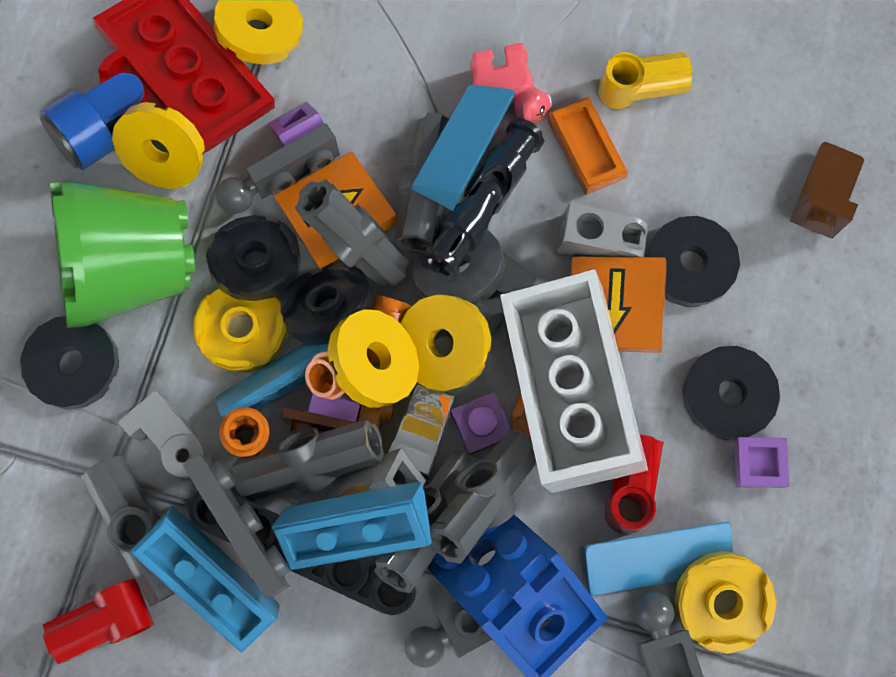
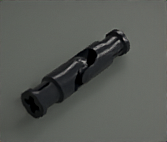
M514 119L508 124L506 128L507 136L501 145L491 149L467 185L463 195L467 199L457 204L453 211L450 210L439 226L440 234L431 247H426L421 252L419 260L422 262V266L436 278L446 281L456 279L460 272L458 265L466 253L475 250L488 229L492 216L501 210L526 172V162L531 154L540 151L545 140L542 136V131L532 122Z

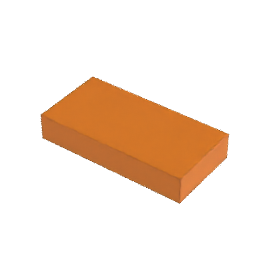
M589 96L548 114L547 120L585 195L627 177L628 171Z

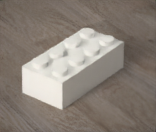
M596 270L586 271L500 295L541 485L551 493L648 471L603 287Z

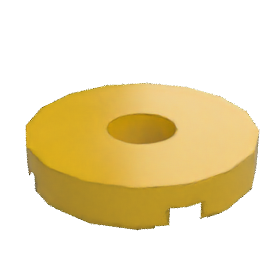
M219 0L215 6L213 30L218 42L226 50L228 47L236 52L237 58L248 63L266 65L283 61L289 57V53L295 47L297 49L302 37L303 18L298 6L292 0ZM259 20L266 23L269 27L262 30L255 29L248 22Z
M148 102L131 106L115 123L112 141L115 153L120 161L139 180L154 187L177 189L187 186L197 177L204 164V142L195 126L180 112L169 107L163 110L155 108L156 103ZM151 140L161 142L167 148L168 153L155 148Z
M220 289L215 290L211 295L208 293L200 301L193 318V336L201 353L217 368L231 373H252L269 365L281 353L288 336V328L283 322V316L280 312L281 302L276 296L259 301H246L235 299ZM245 315L252 318L253 328L248 335L242 338H235L229 334L230 322L235 317Z
M437 294L420 299L407 310L400 324L408 332L417 350L419 361L417 383L427 389L448 391L467 386L481 375L486 366L484 363L487 359V354L491 350L492 339L487 320L474 304L457 296ZM441 329L447 330L454 341L453 349L447 356L440 354L435 346V337Z
M363 309L340 321L332 331L327 349L329 363L331 361L334 362L337 373L333 376L339 387L353 401L369 408H380L384 405L389 406L410 394L418 378L419 361L417 350L408 332L395 318L379 310ZM367 348L377 354L380 360V370L369 362Z
M727 551L704 554L688 565L677 582L674 597L677 619L682 627L689 631L690 637L709 651L726 654L747 650L757 643L755 639L760 637L763 631L767 632L772 625L777 605L773 583L761 567L742 554ZM724 590H733L737 597L734 609L726 614L716 613L714 610L716 596Z

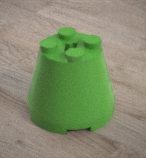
M75 181L50 182L57 260L63 307L66 310L67 328L89 326L183 293L184 289L191 288L190 273H195V258L192 245H184L183 229L188 228V214L184 200L175 201L172 198Z

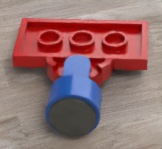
M122 0L93 17L95 28L115 51L105 57L98 69L99 86L84 95L77 90L72 91L42 109L40 121L65 159L75 169L80 168L84 170L115 151L112 141L114 125L131 106L148 102L156 103L155 108L166 110L169 107L180 112L195 126L202 137L205 147L203 154H205L275 108V99L247 66L236 57L234 51L228 47L226 50L218 42L213 27L190 0Z

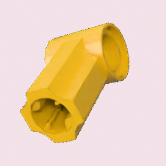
M630 52L615 54L609 59L598 85V96L607 107L621 110L629 107L635 100L689 93L692 88L693 72L690 57H687L684 52L641 58ZM614 78L624 79L629 85H622Z

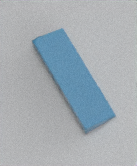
M469 85L417 175L411 189L453 211L516 92L507 88Z
M303 343L216 397V403L222 418L232 410L242 407L261 411L306 383L305 371L308 364L316 354L327 351L328 344L310 345Z
M418 481L291 506L283 510L272 526L290 570L430 546L432 542L425 493L421 482Z
M171 507L130 551L136 559L241 653L277 620L280 608L279 603L274 598H264L254 580L174 507Z
M730 521L580 547L589 594L593 596L678 581L687 566L704 554L718 551L733 552Z

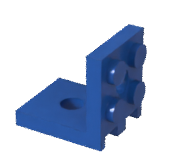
M515 514L505 523L493 528H487L461 564L447 562L443 556L436 553L427 567L433 576L526 677H550L608 619L559 553ZM495 551L493 557L487 563L478 565L485 554ZM552 616L549 623L540 629L542 623L548 617Z

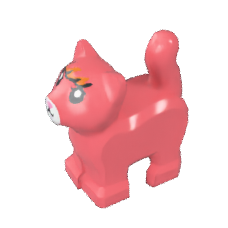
M523 43L505 46L506 64L499 67L492 66L493 51L491 49L472 54V62L470 63L474 78L473 85L507 88L515 91L516 93L510 104L515 103L514 107L517 118L528 120L533 124L542 121L546 111L552 107L551 97L548 93L542 92L534 86L533 76L527 66V50L524 49Z

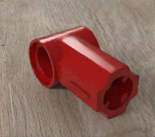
M639 434L648 471L613 479L610 498L605 506V519L608 525L620 534L631 535L640 531L655 516L656 502L654 497L664 442L654 437ZM629 498L639 505L641 516L638 522H629L620 515L618 510L620 499Z
M135 578L108 587L93 596L94 601L43 624L45 646L58 665L64 664L108 642L114 644L123 641L154 625Z

